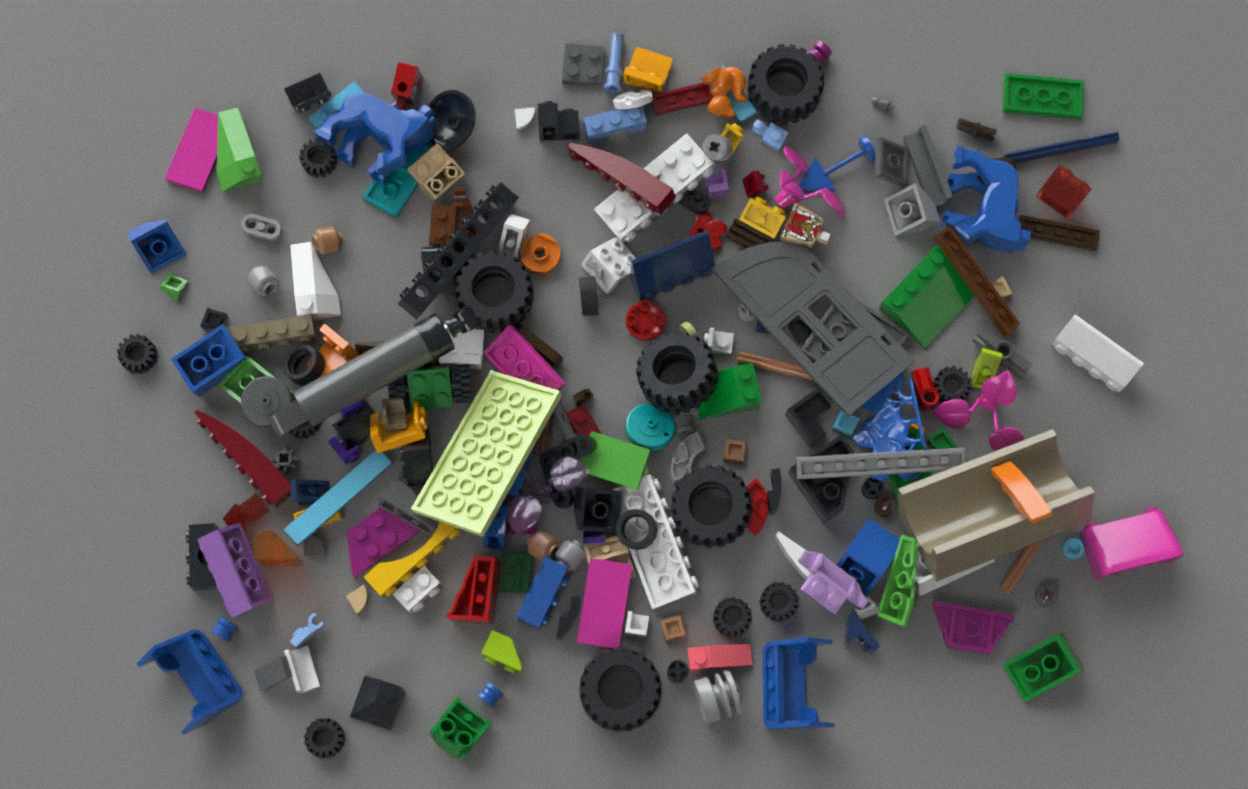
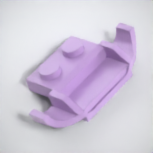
M804 551L798 559V562L811 572L800 590L835 615L845 600L864 609L869 600L862 594L857 580L829 560L824 554Z

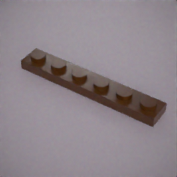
M950 225L946 226L933 237L1001 334L1003 336L1010 334L1020 324L953 228Z

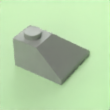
M918 183L884 199L896 237L923 231L940 223L935 203Z

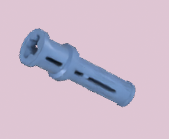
M617 33L611 35L609 67L605 71L607 82L604 85V90L609 93H619L622 90L620 78L623 76V70L620 67L624 35L620 33L618 41H616Z

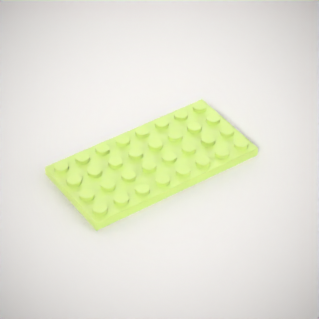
M491 370L411 508L413 512L484 537L562 396L560 391Z

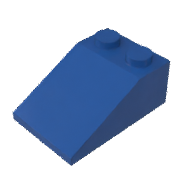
M224 324L171 358L191 391L198 397L217 386L246 359Z

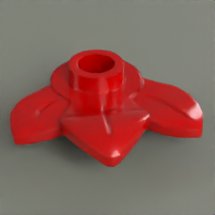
M704 212L695 219V225L690 229L689 235L691 237L698 234L697 232L701 233L707 230L712 249H718L722 247L719 237L725 233L727 226L721 221H712L711 214Z

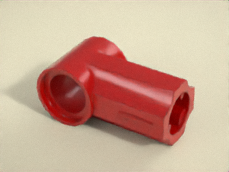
M918 368L911 372L918 396V406L924 411H930L936 406L939 393L934 387L929 368ZM929 396L933 399V402H926L923 397Z

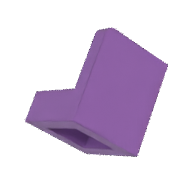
M725 167L721 168L718 174H712L708 178L704 177L708 199L728 196L729 186Z

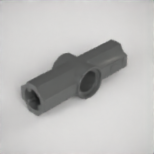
M985 327L972 340L980 348L998 352V349L1005 350L1007 356H1002L1000 364L1020 379L1023 378L1033 365L1016 352L1009 342L1002 341Z

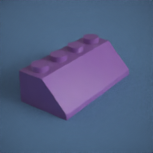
M240 523L217 529L197 539L200 550L208 563L209 571L213 574L217 589L223 597L226 610L231 618L273 600Z

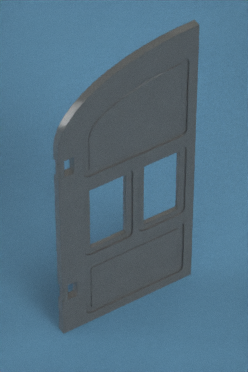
M791 242L759 244L726 258L711 269L719 280L847 417L915 362L843 284L818 261V258L802 245ZM812 264H815L821 272L818 273ZM824 295L856 328L855 331L841 342L808 309ZM797 316L830 349L829 352L814 364L781 330ZM882 336L889 341V346L881 339Z

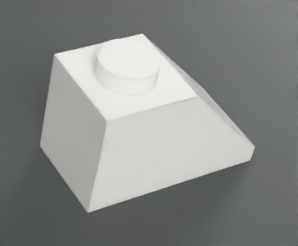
M510 214L504 223L498 254L499 251L506 252L508 257L512 254L517 257L518 261L521 245L526 239L529 219Z

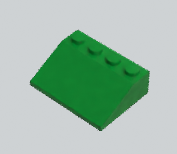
M936 245L882 301L879 309L899 327L909 332V336L925 349L969 303L974 294L944 252Z

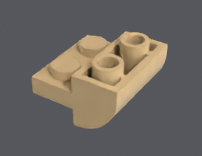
M438 143L406 169L417 181L418 186L433 200L437 199L465 174L454 159L450 158Z

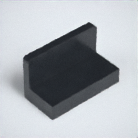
M366 401L332 425L350 450L370 437V415L375 414V412Z

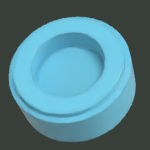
M1070 538L1062 545L1064 556L1071 560L1081 557L1085 550L1083 542L1077 538Z

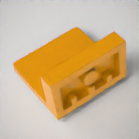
M636 47L629 67L626 66L623 83L641 89H648L654 93H661L673 59Z

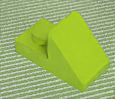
M982 348L979 358H976L970 382L972 387L981 389L986 380L995 377L1002 359V353Z

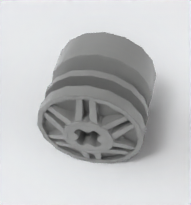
M729 670L723 672L724 682H722L718 673L715 674V685H712L707 677L693 681L697 701L706 725L720 721V710H724L728 718L732 717L730 707L733 708L736 716L742 714L741 695L737 683L732 678Z

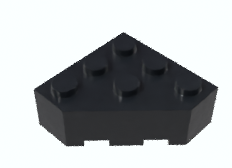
M841 434L807 457L854 454V450ZM796 464L789 469L788 474L823 524L842 512L849 476L797 479Z

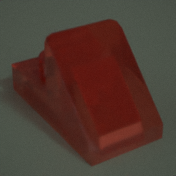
M256 493L240 505L235 503L223 520L227 526L240 523L244 530L268 513L269 509Z

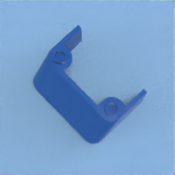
M191 630L154 645L137 662L138 667L155 661L157 666L165 672L176 670L198 702L191 710L193 720L181 731L183 735L208 724L235 705L243 696L242 689L206 635L199 630Z
M806 637L773 641L765 644L762 651L763 720L766 727L770 729L834 727V723L819 722L816 709L806 707L805 664H811L815 661L817 646L830 645L832 640Z

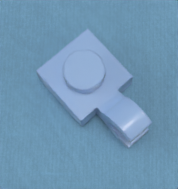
M756 120L752 128L754 133L763 136L762 143L779 151L789 133L773 123L768 128L760 120Z
M315 613L309 616L307 627H300L292 634L293 638L290 642L297 649L309 641L316 631L324 627L325 623L323 621L318 625L313 624V620L317 617Z

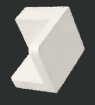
M628 611L625 635L646 638L649 616L632 614L631 611Z

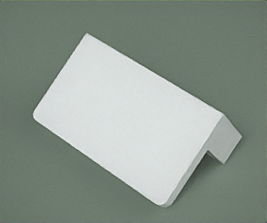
M309 646L293 651L285 650V656L290 666L296 691L302 694L321 687Z

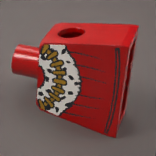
M402 62L397 64L391 95L396 100L395 105L400 110L405 111L407 103H415L423 75L417 66Z

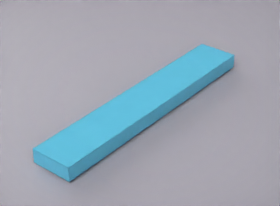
M375 450L283 530L284 533L297 546L301 545L392 465V462L382 452L377 453Z

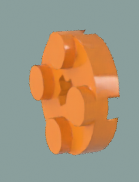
M544 233L526 238L520 248L522 263L528 271L535 274H549L557 267L561 258L557 241L552 236ZM541 249L544 250L545 257L537 258L535 252H540Z

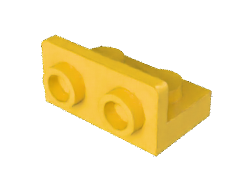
M757 196L756 199L753 197L749 199L739 220L775 239L788 216L784 214L785 210L777 206L772 208L767 205L765 199Z

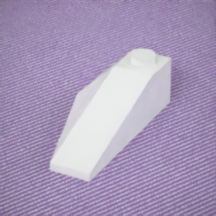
M311 242L290 245L297 316L311 314L314 320L342 316L339 296Z

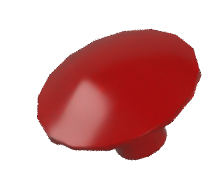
M642 300L630 307L626 314L625 323L627 330L632 336L639 340L647 341L661 335L665 328L666 316L659 306L648 300Z

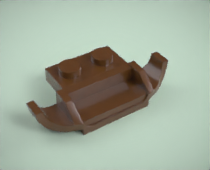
M454 187L453 206L432 205L429 246H441L444 242L448 244L452 240L449 236L456 228L460 230L463 227L461 222L468 213L470 215L474 214L465 188ZM466 231V235L472 238V232ZM453 245L454 250L461 253V248Z

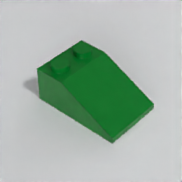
M753 363L718 371V383L715 384V392L709 394L710 399L706 403L704 401L700 403L701 407L697 411L699 420L760 408L762 401Z
M1063 632L1054 635L1003 664L1024 702L1085 670Z

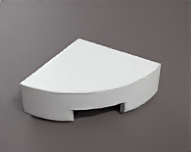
M535 107L515 109L517 130L524 129L535 116Z

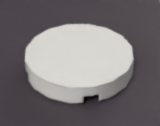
M640 89V93H635L634 91L622 93L613 100L614 108L631 109L650 103L653 100L652 91Z

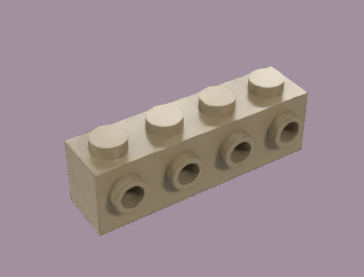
M311 314L229 328L231 336L243 354L257 350L266 351L274 347H289L292 344L298 343L307 344L317 340L315 320Z

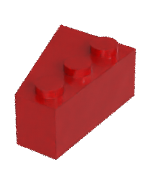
M474 556L464 577L463 585L459 593H457L456 600L446 618L457 622L493 625L501 561L496 557Z

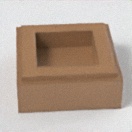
M726 439L723 461L743 464L747 442Z
M681 615L660 620L665 642L686 637Z

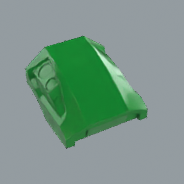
M457 697L431 729L429 735L439 747L451 756L464 760L492 722L486 721Z

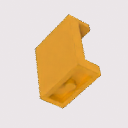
M418 400L414 401V412L407 414V429L386 431L379 413L370 415V438L377 453L425 438V430L428 429L425 420L427 413L425 407H421Z

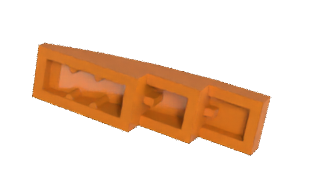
M1011 461L991 468L992 476L1001 483L1003 491L1012 499L1013 506L1030 522L1034 523L1052 516V512L1043 498Z

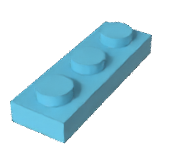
M354 81L308 117L309 121L316 129L321 127L328 116L340 111L346 98L365 92Z

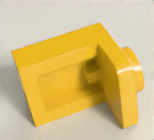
M727 123L721 136L727 137L732 141L733 154L745 138V135L742 134L744 129L735 123L732 126Z

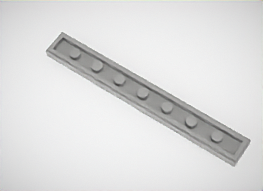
M965 448L796 457L797 479L945 471L966 463Z

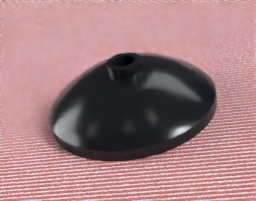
M447 90L438 94L428 105L434 112L432 117L438 122L433 129L435 136L430 142L433 145L438 143L444 150L455 149L464 144L473 132L476 122L475 107L472 100L463 92Z

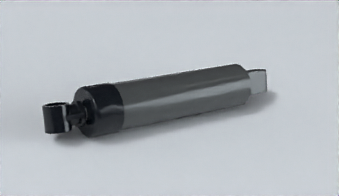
M471 305L452 314L453 318L444 319L445 324L434 313L414 324L411 328L294 391L296 400L267 416L277 436H280L308 420L313 427L425 364L453 351L455 345L450 335L455 338L458 333H467L480 325Z

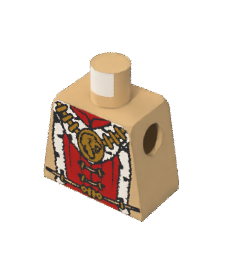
M795 203L780 242L796 243L808 250H812L815 241L827 245L831 233L820 230L823 222L821 217Z

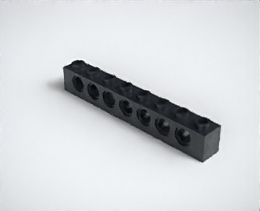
M502 182L497 187L494 185L490 187L485 193L488 196L485 201L479 200L473 207L476 210L474 214L470 215L468 213L461 222L463 227L460 230L456 228L451 233L449 238L452 240L448 244L444 242L436 251L439 253L436 259L431 257L424 265L427 268L423 274L418 272L412 279L414 285L410 289L406 287L399 295L402 299L397 304L416 320L519 199ZM490 202L495 203L497 209L492 208ZM478 216L483 217L486 223H481L478 220ZM466 231L472 232L473 238L468 237ZM453 245L459 246L461 253L456 252ZM441 260H446L449 267H444ZM428 275H434L437 282H432ZM416 289L422 290L424 297L418 296Z

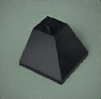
M575 486L574 513L577 530L616 533V524L621 515L623 491Z
M364 676L350 717L391 731L405 689L383 680Z

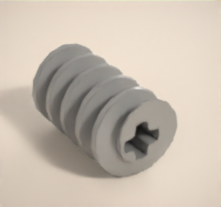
M718 134L707 136L703 144L704 154L709 159L715 161L727 160L733 151L732 141Z

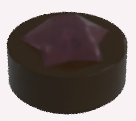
M889 495L879 496L874 503L876 513L884 517L891 515L896 508L895 500Z

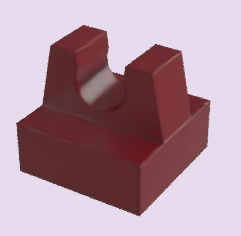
M752 171L742 179L748 198L755 197L769 190L768 185L764 186L763 184L765 175L760 174V171Z

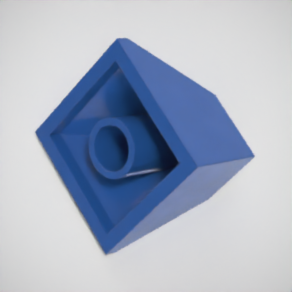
M167 220L147 222L127 232L131 243L150 273L187 254Z

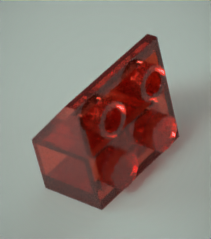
M1059 164L1041 187L1036 197L1069 220L1092 189L1086 181L1078 179L1070 169Z

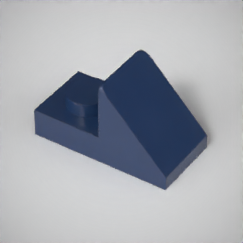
M290 480L292 501H297L301 506L314 504L330 490L329 481Z
M854 612L851 613L847 618L844 646L858 637L860 639L858 643L865 652L869 651L871 654L880 645Z

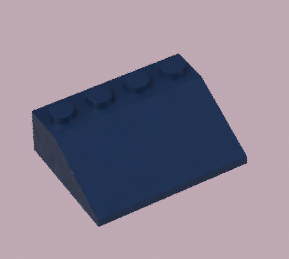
M706 230L631 261L630 281L639 301L644 299L649 301L655 298L656 294L661 292L669 293L678 285L686 286L692 283L693 279L698 277L706 278L712 274L711 269L715 266L708 231Z

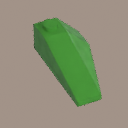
M238 107L218 112L217 176L223 193L262 182L261 172Z
M901 534L877 616L908 627L915 607L918 539Z

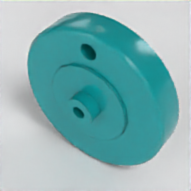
M651 403L641 404L633 408L628 414L625 423V433L629 441L634 445L651 451H657L666 447L673 439L675 432V422L669 411L668 413L662 412L659 407L655 408Z

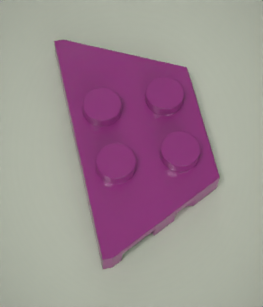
M382 508L372 513L346 532L353 577L356 578L420 533L421 530Z
M938 601L932 602L945 645L949 648L989 655L1010 623L1015 619V615Z

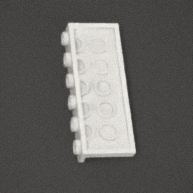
M686 133L643 169L673 188L676 198L672 203L676 204L683 198V194L686 191L695 189L703 177L708 178L713 174L715 162L710 160ZM616 190L594 208V211L622 243L631 241L637 235V231L641 228H647L652 223V219L657 215L661 216L657 212L652 213L644 206L645 204L641 201L635 202L626 191L620 192L619 190Z
M652 475L642 477L638 490L626 486L613 489L623 491L621 515L627 510L640 509L652 515L657 523V537L649 547L641 550L630 549L651 608L654 610L691 594H697L698 580L695 575H691L689 570L692 567L688 556L684 557L682 551L684 544L681 537H677L674 531L677 526L673 517L668 515L667 509H669L666 498L661 497L659 490H662L658 478H654ZM641 517L631 518L625 525V535L631 541H642L648 535V523Z

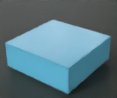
M841 410L832 429L851 438L860 418L852 414L847 417Z

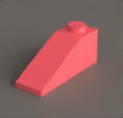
M750 644L702 646L687 649L689 672L753 665Z

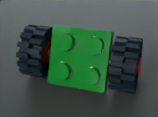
M449 365L416 369L407 374L408 386L406 376L388 385L389 398L403 397L405 409L409 408L408 394H410L412 411H414V401L417 400L421 407H425V410L453 407V388L456 404L473 402L469 365L453 366L452 381H450Z

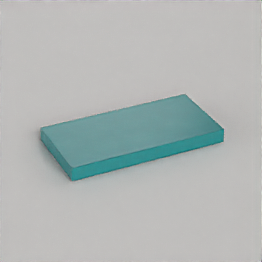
M426 145L421 151L407 157L405 166L390 172L386 186L373 180L362 196V199L397 219L419 185L406 169L430 150L431 147Z

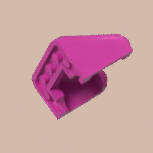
M1157 507L1145 510V514L1101 525H1098L1097 522L1085 525V529L1079 533L1094 581L1103 579L1105 576L1115 575L1156 563L1172 562L1184 556L1182 547L1162 510L1158 511Z

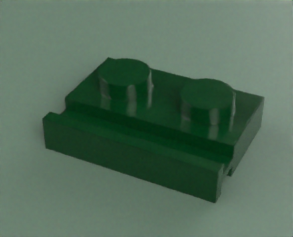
M503 549L498 592L525 595L529 592L533 556L529 552Z

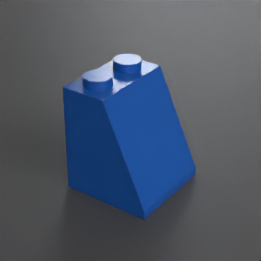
M868 518L837 563V566L855 578L860 585L862 593L867 596L894 558L900 539L881 527L877 522Z

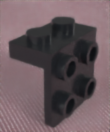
M317 73L284 88L293 110H299V113L311 109L310 105L315 102L320 105L329 101L328 97L332 95L321 73Z

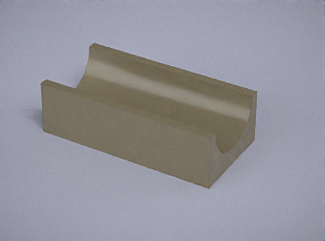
M1052 429L899 488V518L909 536L918 539L917 550L937 582L1090 522L1095 492L1091 486L1079 490L1072 482L1061 461L1057 447V435ZM1011 461L1043 498L1051 510L1052 516L1034 523L1030 522L1013 506L1012 499L1003 491L1001 483L992 476L991 468Z

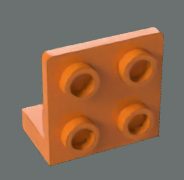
M326 324L319 329L324 335L322 339L326 342L319 349L325 361L324 371L321 376L359 356L347 341ZM312 358L306 363L308 367L311 364Z

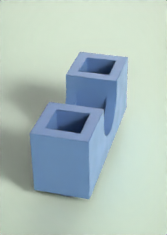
M642 106L631 109H617L584 118V130L589 145L607 141L608 137L615 132L626 131L627 135L646 131L647 127Z

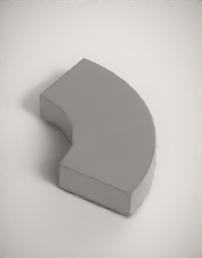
M699 431L687 436L678 445L672 457L671 479L673 484L684 479L683 476L687 472L689 474L692 473L693 461L698 455L705 452Z

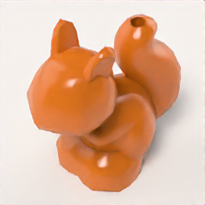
M718 66L700 78L703 83L711 84V94L715 97L710 101L707 108L709 112L716 116H724L725 118L735 116V112L731 108V101L727 96L730 90H732L733 96L737 101L744 102L748 99V94L743 93L747 85L746 77L738 68L727 67L723 69L721 66Z

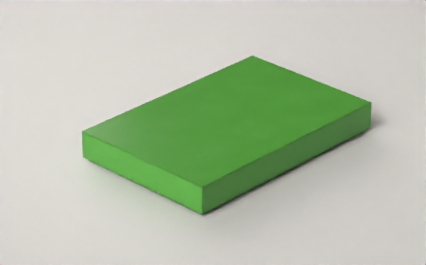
M591 431L590 436L596 440V449L591 454L582 458L578 471L638 490L651 450Z

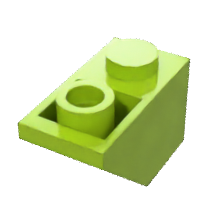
M492 630L481 652L482 656L485 657L484 661L496 665L498 662L504 665V670L515 674L516 671L521 673L523 668L512 639Z

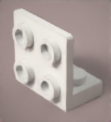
M615 237L590 250L581 266L591 277L595 276L596 283L606 294H609L621 279L630 275L631 261L637 258L618 237Z
M473 329L464 334L460 332L455 338L450 335L455 349L439 358L440 366L449 365V369H452L453 366L469 365L470 370H482L484 330Z

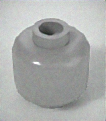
M259 266L251 270L248 276V284L258 295L269 296L278 287V277L269 267Z
M573 540V542L564 541L555 553L556 562L566 566L568 572L570 570L576 571L586 558V553L583 551L584 546L576 540Z

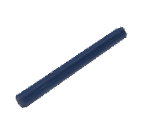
M1117 131L1008 152L1003 157L1012 159L1014 163L1117 143L1120 137Z

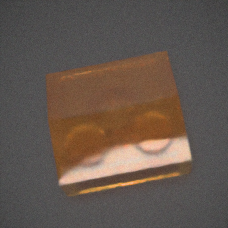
M262 530L261 534H255L253 559L261 566H303V561L277 534H274V531Z

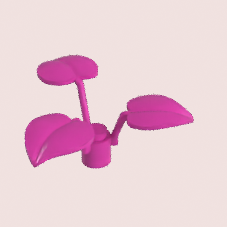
M785 146V155L797 167V172L794 177L786 170L781 172L780 190L783 191L775 197L777 204L782 209H786L793 202L798 204L800 201L816 195H822L825 201L842 215V219H844V209L839 198L828 188L804 195V191L796 183V179L802 171L808 172L807 163L799 153Z
M1009 371L986 380L981 387V396L976 399L972 408L968 409L969 405L964 400L953 399L938 405L933 411L944 424L953 428H959L970 422L969 414L973 413L980 404L983 409H992L994 426L997 433L989 436V444L994 451L1025 440L1023 434L1018 429L1006 427L1000 431L998 425L996 403L1007 406L1014 402L1017 395L1016 384Z

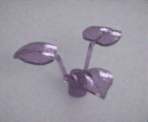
M561 458L552 465L551 474L553 477L549 479L547 486L542 482L535 483L522 466V473L533 486V496H527L526 499L518 496L509 503L507 518L512 529L518 535H521L527 528L534 525L541 516V505L548 504L552 500L550 492L553 491L552 483L557 490H569L587 475L588 467L573 458Z

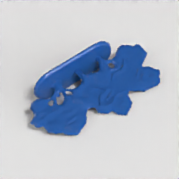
M900 374L861 406L873 412V418L865 420L861 425L862 430L852 437V440L861 448H871L873 453L914 451L918 444H922L923 450H927L912 378L909 380L911 395L909 397L900 390L905 382L904 375ZM897 387L898 391H894L892 388ZM891 393L899 395L898 399L901 398L902 400L895 401L889 395ZM896 403H900L898 408H895ZM906 403L913 404L916 418L903 419L900 415L901 407ZM918 423L921 438L913 439L908 437L910 424ZM911 445L909 450H905V446ZM919 472L898 473V475L904 480L918 478ZM891 474L869 476L879 481H884Z

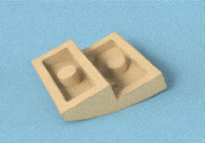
M617 535L606 538L605 543L583 545L588 566L590 558L632 565L628 547L620 542ZM633 565L630 579L636 577Z

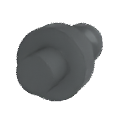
M877 97L872 99L871 103L875 106L878 105L885 112L888 110L892 111L894 105L888 99L880 100Z

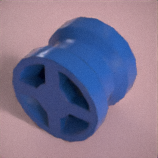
M219 617L217 626L211 632L230 642L232 639L231 634L237 630L238 626Z
M489 681L485 683L483 691L477 693L481 699L493 708L496 705V700L504 695Z

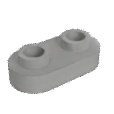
M248 214L241 221L244 232L257 238L275 241L282 234L280 224L270 218ZM256 224V227L250 228V225ZM271 229H275L273 234H269Z

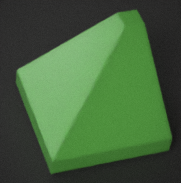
M169 274L160 285V289L175 302H179L188 285V281Z

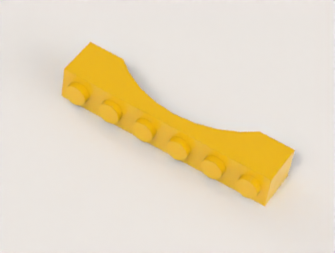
M439 522L436 531L422 548L403 559L379 563L364 578L382 598L385 596L390 597L396 592L397 585L401 582H407L413 576L412 572L415 569H421L429 562L428 558L433 553L437 555L445 547L443 544L449 539L451 541L454 540L461 533L460 529Z

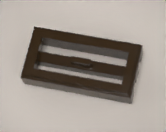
M736 218L725 235L726 238L745 248H750L754 245L737 237L732 232L758 245L768 243L770 240V236ZM741 229H743V230H745V231H747V232H749V233L755 235L756 237H754V236H752V235H750V234H748V233L742 231Z

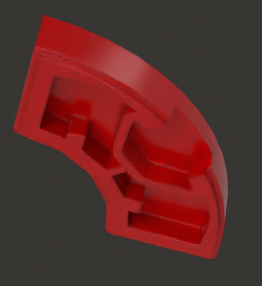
M757 478L747 486L752 501V515L749 526L746 528L755 537L761 531L768 514L767 495Z

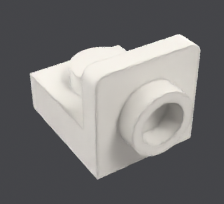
M710 328L709 333H705L704 341L712 353L731 355L734 333L714 331V328Z

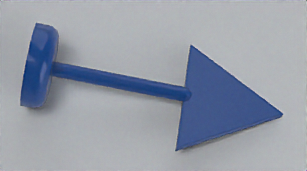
M865 135L860 137L858 143L861 150L825 171L815 157L799 186L803 191H819L824 188H828L830 191L836 190L828 178V174L863 154L868 161H875V149Z

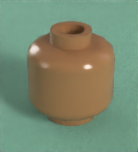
M333 226L317 229L314 235H312L313 248L322 255L338 252L340 244H343L341 232H337Z
M541 530L531 534L527 540L530 555L540 561L543 560L544 556L552 560L555 558V553L559 546L557 539Z

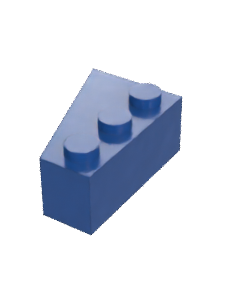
M544 556L542 560L543 565L539 573L535 575L534 582L529 592H527L516 616L518 620L538 630L542 626L546 627L551 617L548 613L551 607L555 608L560 600L558 593L561 588H566L570 580L567 577L568 568Z

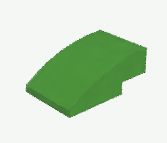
M245 355L246 359L218 385L240 405L243 390L252 380L263 376L274 377L247 355ZM290 390L292 395V401H294L296 397L294 393Z

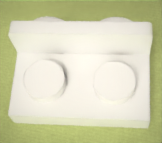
M423 566L393 595L410 614L413 611L416 613L425 605L423 602L428 597L433 598L440 592L441 589L439 587L442 584Z

